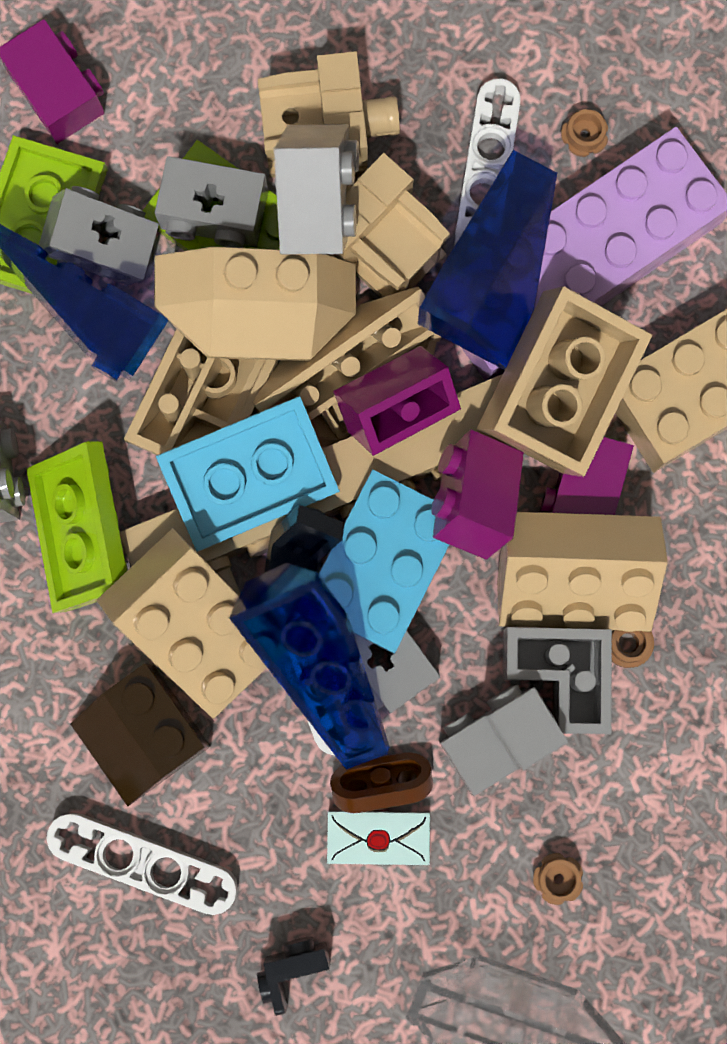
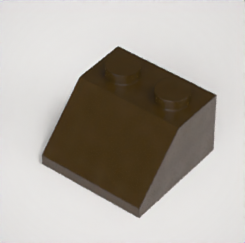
M144 663L105 691L70 724L127 807L211 747L155 666Z

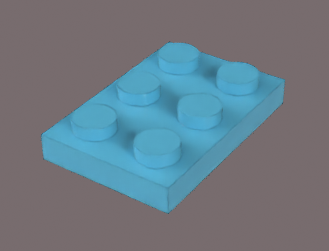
M300 396L156 455L158 464L196 552L291 513L299 504L307 506L340 492Z
M372 469L345 522L343 539L330 551L303 604V608L395 654L449 547V544L432 538L436 517L431 512L434 500Z

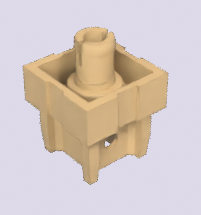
M357 51L317 55L318 69L287 72L258 79L264 147L270 178H276L274 148L287 125L349 124V140H358L359 170L355 172L354 184L367 170V138L400 134L396 97L389 96L362 100Z
M385 153L358 178L355 184L347 185L346 187L347 205L356 206V236L348 237L343 254H326L355 264L356 276L382 298L414 288L437 263L440 264L446 258L447 254L441 246L450 237V233L439 220L411 195L414 179Z

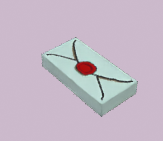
M328 811L327 864L430 865V813L387 811L348 813L345 811Z

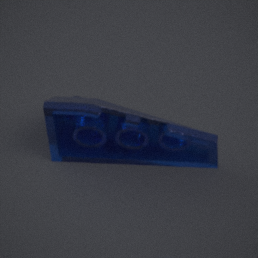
M515 150L512 151L419 307L418 325L503 370L506 369L535 308L557 172Z
M0 224V257L87 356L94 359L91 365L93 369L114 381H117L120 375L129 380L135 374L169 320L111 284L107 288L103 287L101 290L93 287V280L85 274L84 270L69 261L66 263L58 260L56 265L46 261L49 254L42 247Z
M286 563L245 582L229 619L343 767L349 769L388 754L390 745L348 614L318 573Z

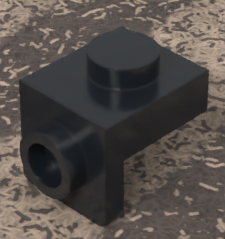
M299 504L271 531L264 569L265 574L300 589L309 590L315 583L318 561L342 541L345 523L325 515L321 510L307 508Z
M312 936L303 937L284 943V952L266 956L263 963L265 971L257 972V980L263 1004L272 1002L275 1016L285 1014L288 1007L283 981L330 970L331 961L326 942L314 944Z

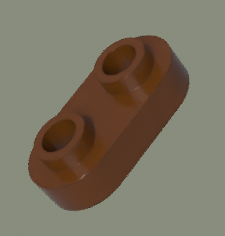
M404 752L346 763L334 771L330 779L333 801L339 809L348 813H362L412 804L423 800L432 791L433 777L430 762L424 756L417 753Z

